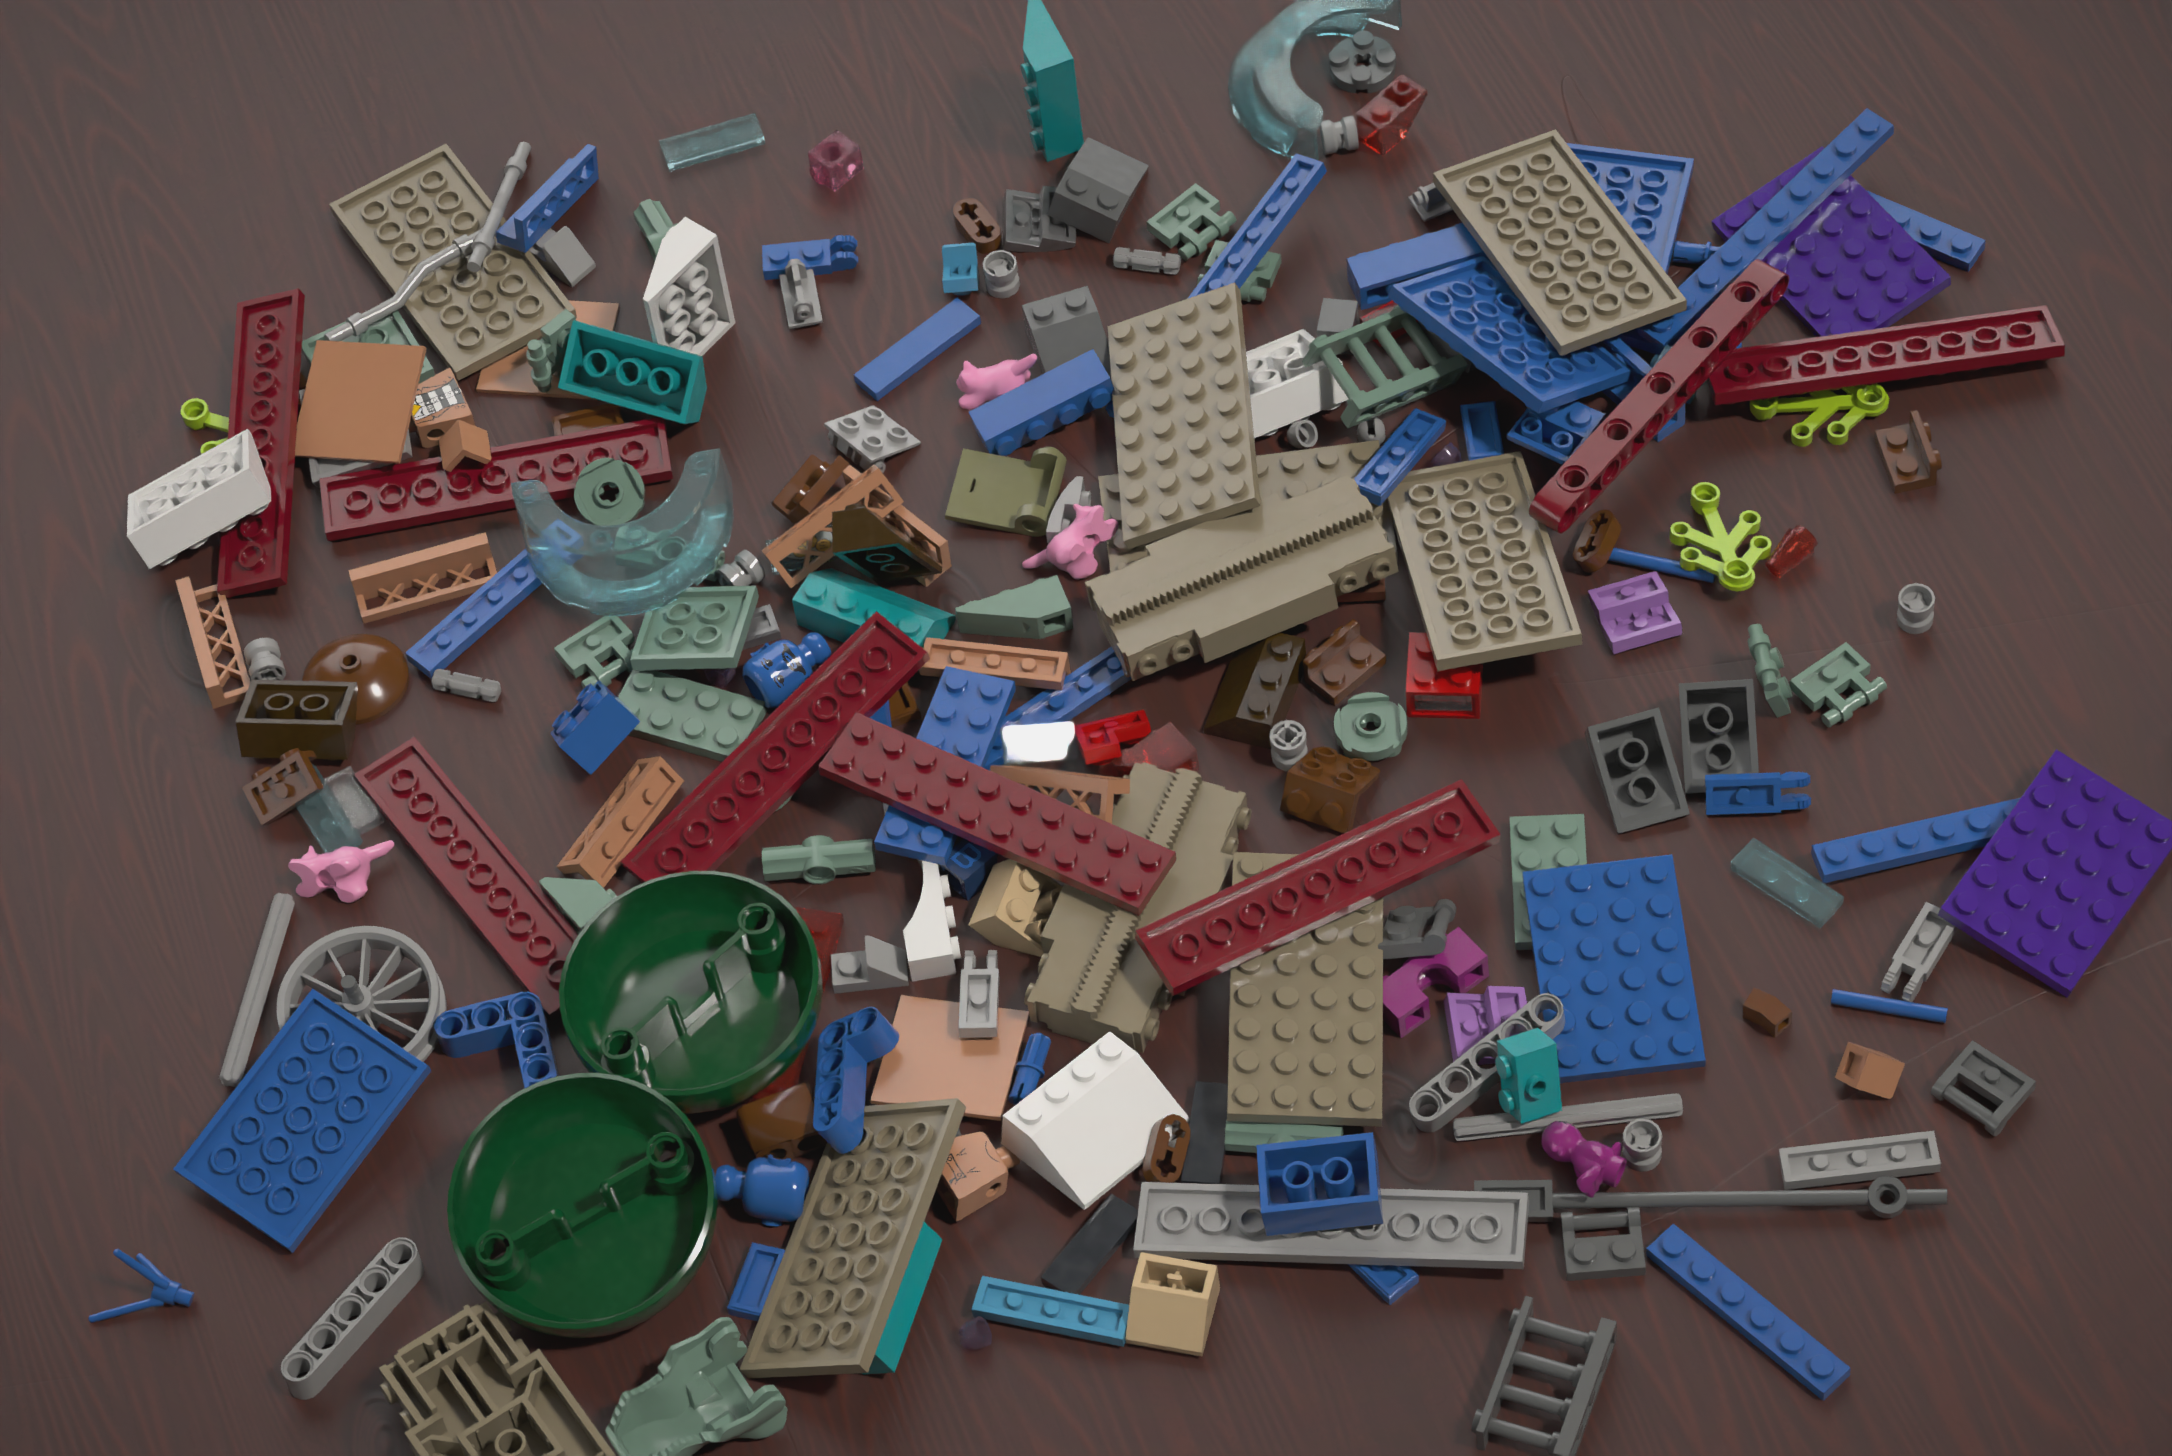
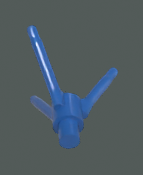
M115 1249L113 1251L114 1256L154 1283L151 1298L90 1315L88 1320L93 1323L149 1307L163 1306L164 1303L170 1305L179 1303L189 1307L193 1301L194 1292L181 1288V1283L167 1278L143 1254H137L136 1259L138 1261H136L120 1249Z

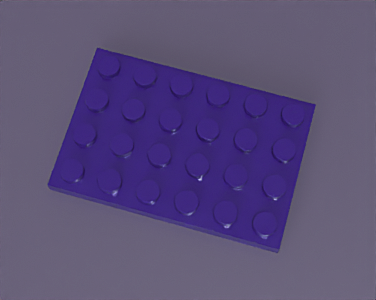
M1820 147L1713 219L1712 227L1716 233L1727 242L1807 166L1824 147ZM1851 175L1762 259L1765 263L1789 275L1788 287L1780 300L1816 337L1889 327L1951 285L1949 274Z
M2056 749L1938 912V916L2068 998L2172 851V821Z

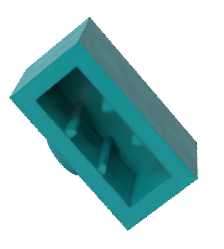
M1539 1028L1497 1041L1498 1057L1495 1059V1065L1501 1079V1090L1498 1097L1502 1109L1506 1113L1511 1114L1521 1124L1562 1111L1556 1042Z

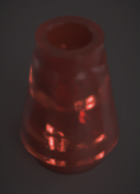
M1796 525L1793 529L1789 528L1769 559L1765 562V566L1774 576L1781 578L1791 569L1815 553L1814 548L1818 545V542L1812 533L1801 525Z

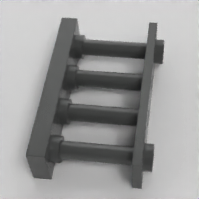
M1525 1296L1521 1309L1515 1308L1512 1312L1508 1329L1512 1334L1484 1410L1477 1409L1471 1432L1476 1433L1477 1449L1485 1451L1490 1435L1494 1434L1546 1449L1548 1454L1552 1456H1576L1617 1341V1321L1601 1317L1597 1331L1590 1330L1589 1333L1534 1318L1533 1298ZM1528 1332L1584 1348V1352L1588 1354L1585 1365L1579 1363L1576 1367L1521 1351ZM1515 1366L1572 1382V1386L1576 1387L1573 1398L1566 1397L1564 1401L1509 1385ZM1503 1400L1559 1415L1560 1420L1564 1421L1560 1433L1554 1431L1553 1434H1548L1497 1419Z

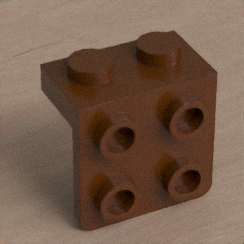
M1315 747L1287 771L1280 811L1341 833L1351 831L1359 796L1379 778L1380 769L1371 766L1364 759H1351L1340 755L1330 747Z

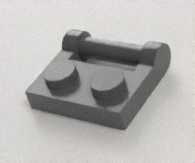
M1441 899L1432 907L1414 908L1407 905L1390 910L1383 929V942L1378 944V949L1383 950V959L1442 953L1447 943L1445 934L1448 924L1453 921L1456 915V905L1449 899ZM1432 925L1431 930L1425 935L1427 926Z
M1972 1040L1935 1082L1931 1095L1940 1101L1947 1100L1985 1125L1987 1132L1997 1136L2001 1133L2011 1116L2035 1090L2036 1081ZM1957 1081L1962 1082L1997 1105L1998 1108L1993 1113L1955 1088V1083Z
M1639 1206L1627 1207V1211L1583 1215H1573V1212H1560L1567 1281L1646 1275ZM1617 1227H1628L1629 1234L1575 1238L1574 1231Z

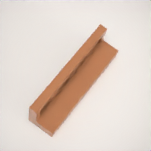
M873 464L761 550L790 588L794 587L807 577L809 573H812L835 555L832 553V545L825 552L811 550L812 539L819 531L832 532V527H825L832 522V512L845 510L847 505L855 504L863 498L862 505H865L867 509L883 518L904 502L877 466ZM882 484L892 500L882 508L868 507L869 493ZM807 541L806 549L798 548ZM790 553L805 554L803 568L791 577L780 561ZM810 555L818 556L812 562L809 563Z
M851 465L842 471L845 486L861 474ZM876 487L869 493L868 507L882 508L892 498L882 489ZM862 498L861 500H859V501H858L857 503H855V504H861V505H862V504H863V498ZM900 504L882 518L908 536L942 566L941 574L914 577L922 585L927 587L952 566L948 541Z
M486 532L348 570L363 623L475 593L497 574ZM488 566L490 576L477 580L468 577L473 570ZM449 577L455 580L451 587L445 589L435 587L439 579ZM416 587L421 589L416 597L407 599L400 596L407 588ZM378 596L387 599L382 606L367 610L365 600Z
M189 576L175 580L205 688L213 709L244 700L251 681L226 596L220 595L217 592V584L194 591ZM214 597L219 598V603L212 612L199 607L198 602ZM214 623L227 627L220 639L207 635ZM222 650L235 654L227 666L215 662V659ZM230 676L243 681L244 687L223 692V686Z
M926 637L923 649L928 652L930 659L919 669L920 675L941 677L945 667L948 666L1015 681L1017 686L1062 690L1065 677L1071 673L1067 652Z
M661 756L638 759L556 867L563 874L579 872L586 880H596L604 888L621 866V860L633 850L684 780Z
M1018 765L990 766V771L1019 784H1025L1024 786L1031 789L1037 786L1042 794L1054 799L1066 789L1074 800V803L1071 805L1072 807L1111 824L1114 794H1129L1130 779ZM1094 793L1101 794L1100 815L1093 814L1086 803Z

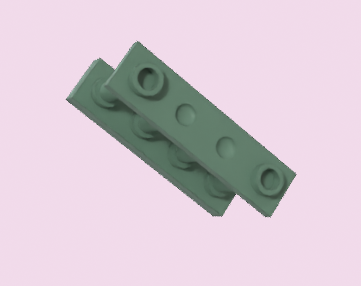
M1399 305L1391 312L1329 337L1327 335L1317 337L1309 344L1310 349L1302 361L1305 367L1323 361L1348 397V405L1340 418L1347 428L1456 384L1468 366L1461 354L1449 359L1441 357L1417 323L1416 318L1402 311ZM1404 328L1430 366L1422 370L1414 368L1390 333ZM1377 339L1403 377L1396 381L1387 379L1363 344ZM1350 350L1376 388L1369 392L1360 391L1336 355Z

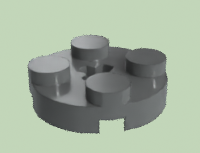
M1358 31L1353 37L1338 43L1329 53L1331 78L1339 88L1350 93H1356V89H1367V93L1380 91L1394 79L1396 53L1385 40L1373 36L1369 31ZM1362 61L1369 62V66L1367 67L1365 65H1360L1357 67L1356 65L1358 62Z

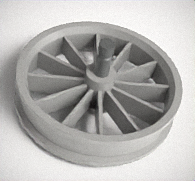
M350 927L322 937L296 958L281 983L277 998V1020L280 1030L300 1005L297 1004L302 990L307 985L338 1001L334 1003L374 1030L382 1023L411 1038L412 1040L403 1049L422 1062L427 1059L439 1041L434 1029L435 1021L441 1013L447 1011L446 996L442 982L426 952L406 935L384 927ZM371 949L391 951L392 953L368 986ZM362 950L358 985L354 976L345 975L336 958ZM404 957L419 967L384 987ZM333 961L342 976L341 986L345 992L343 993L313 978V976L322 967ZM427 980L429 998L391 1000ZM427 1012L419 1031L385 1014Z

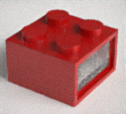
M1409 632L1406 677L1407 717L1480 719L1483 663L1437 671L1427 634Z

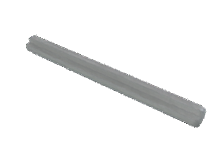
M277 893L273 898L219 1076L222 1084L225 1086L237 1087L242 1080L295 904L292 900L293 897L289 894Z
M1675 1093L1562 1106V1111L1523 1124L1509 1113L1463 1117L1453 1120V1131L1457 1141L1543 1132L1548 1124L1555 1121H1567L1576 1128L1631 1122L1636 1119L1649 1120L1676 1117L1682 1115L1683 1103L1680 1094Z

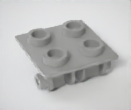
M874 405L824 423V427L830 430L828 433L830 444L842 451L845 456L851 458L854 463H860L859 466L864 470H867L874 464L883 473L886 465L883 463L884 458L921 444V441L910 434L907 429L897 424Z

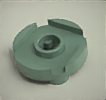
M601 458L588 464L581 471L576 483V489L574 490V500L580 514L586 521L604 530L618 529L628 525L638 516L645 504V487L638 471L632 465L621 460H614V458ZM609 485L612 489L618 487L620 492L616 494L614 502H610L608 499L601 500L600 496L604 494V486Z
M1366 692L1354 695L1348 699V704L1341 711L1340 708L1338 709L1334 717L1336 742L1343 749L1344 755L1351 759L1360 758L1366 761H1374L1395 757L1401 752L1402 744L1407 737V716L1403 707L1399 703L1397 706L1389 701V696L1382 693ZM1367 722H1374V725L1379 727L1374 731L1362 729L1367 726Z

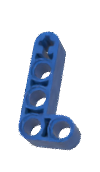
M875 1007L861 1009L830 1023L823 1029L818 1040L813 1126L832 1148L841 1154L853 1150L860 1143L863 1136L867 1063L892 1051L899 1041V1032Z

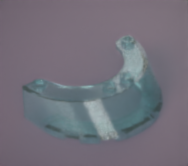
M1297 0L1285 8L1244 43L1232 63L1228 79V92L1231 108L1239 124L1242 123L1251 132V137L1273 152L1289 158H1293L1297 153L1319 161L1317 129L1323 120V109L1319 103L1313 101L1301 91L1292 77L1290 60L1296 44L1303 35L1314 32L1317 36L1340 35L1353 37L1356 32L1362 31L1368 21L1400 30L1402 26L1401 0Z
M720 448L700 451L691 455L685 462L682 476L676 488L658 508L637 520L619 525H591L573 519L555 504L547 486L541 481L526 480L511 483L512 495L525 549L536 577L561 602L570 607L575 605L588 609L591 614L636 615L661 608L678 600V594L693 584L698 586L715 568V560L722 551L723 546L727 547L732 532L734 520L732 479Z

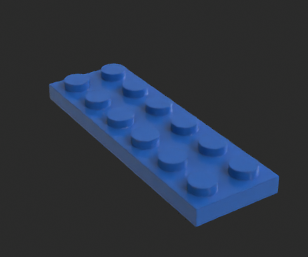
M946 666L917 739L985 768L1016 691L1015 681ZM889 805L874 844L875 849L946 866L957 835Z

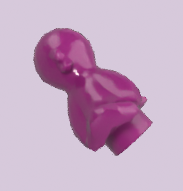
M1567 1121L1550 1123L1542 1133L1544 1151L1556 1162H1571L1573 1164L1574 1171L1578 1177L1576 1181L1577 1186L1588 1197L1593 1198L1599 1190V1186L1603 1183L1614 1188L1618 1186L1627 1161L1625 1158L1620 1157L1623 1144L1615 1142L1612 1147H1609L1597 1141H1587L1582 1137L1580 1131Z

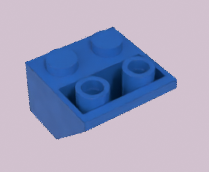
M1577 401L1566 403L1539 414L1527 408L1507 434V439L1563 465L1605 420V414Z
M600 680L594 686L591 683L588 684L576 698L578 703L570 712L565 710L554 720L552 724L554 729L550 733L558 746L590 775L640 722L638 717Z

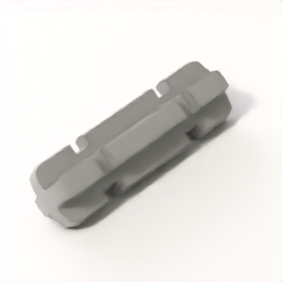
M1117 247L1114 252L1113 263L1117 268L1128 269V266H1132L1133 270L1160 273L1161 269L1164 270L1165 274L1176 275L1180 270L1181 259L1178 254L1166 253V256H1162V252L1134 249V252H1130V248Z
M436 669L431 680L433 688L436 690L447 692L448 689H451L450 693L473 698L482 696V700L496 702L501 694V687L498 681L485 679L482 682L481 677L458 672L450 675L451 671Z

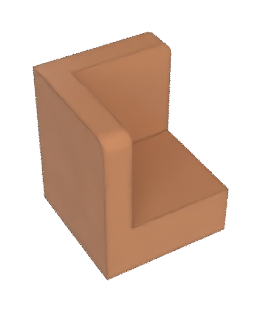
M458 419L439 440L442 465L446 471L451 472L464 456L484 464H488L492 459L487 431Z
M1848 1042L1835 1078L1856 1089L1891 1099L1905 1063L1885 1053Z

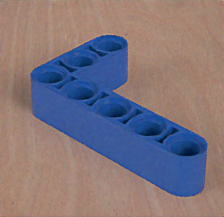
M519 992L451 1009L441 1013L435 1021L434 1029L441 1049L448 1057L461 1058L515 1044L525 1088L537 1082L559 1076L545 1013L539 997L532 992Z

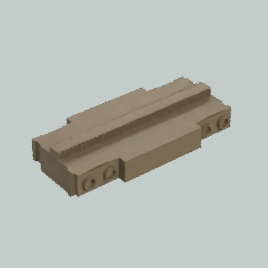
M1349 475L1330 481L1320 488L1305 494L1296 495L1284 501L1281 500L1278 493H1274L1260 499V506L1219 520L1203 522L1146 546L1147 557L1132 562L1128 566L1107 575H1100L1086 581L1085 586L1090 606L1093 611L1096 610L1099 625L1121 662L1125 677L1131 676L1134 681L1198 654L1207 663L1338 609L1336 597L1399 572L1395 548L1392 543H1388L1386 533L1374 516L1372 505L1367 497L1360 494L1359 486L1354 478L1351 479Z
M1135 762L1130 775H1124L1123 777L1130 779L1129 794H1119L1120 798L1117 805L1113 804L1112 824L1175 851L1176 862L1140 916L1068 884H1064L1041 934L1043 955L1038 967L1040 975L1035 984H1029L1025 993L1024 1003L1028 1005L1030 1021L1036 1023L1038 1021L1045 1022L1054 1033L1094 1044L1110 1031L1133 1050L1143 1053L1148 1041H1154L1157 1036L1160 1024L1158 1018L1162 1010L1169 1008L1172 994L1136 941L1135 931L1232 886L1233 852H1237L1239 844L1238 835L1241 829H1247L1252 811L1247 807L1245 792L1229 791L1224 786L1202 781V776L1195 771L1180 768L1175 769V773L1158 769L1156 765ZM1186 990L1178 993V995L1184 996Z
M487 1302L481 1305L476 1304L471 1308L468 1304L463 1307L464 1310L397 1350L398 1353L394 1355V1362L379 1367L384 1383L380 1384L379 1387L390 1405L397 1402L403 1411L399 1413V1416L408 1430L405 1432V1436L415 1456H616L540 1349L530 1354L520 1338L514 1341L509 1334L512 1328L504 1314L499 1311L494 1313Z

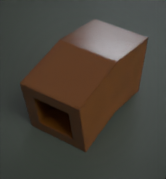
M1753 987L1743 1004V1018L1762 1026L1774 1038L1792 1024V1011L1775 996Z

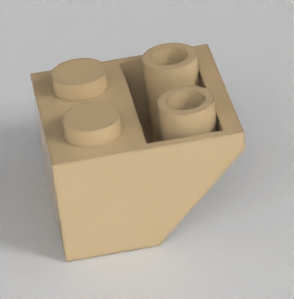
M1011 859L997 863L992 867L969 926L996 946L1042 957L1041 934L1063 887L1049 876Z
M1141 1252L1131 1287L1125 1337L1126 1343L1202 1357L1220 1291L1217 1265Z

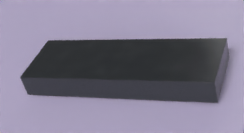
M1196 1081L1189 1124L1191 1130L1190 1140L1183 1164L1181 1183L1221 1184L1226 1154L1225 1127L1228 1084Z
M1110 1193L1041 1276L1042 1284L1049 1289L1080 1295L1136 1228L1138 1210Z

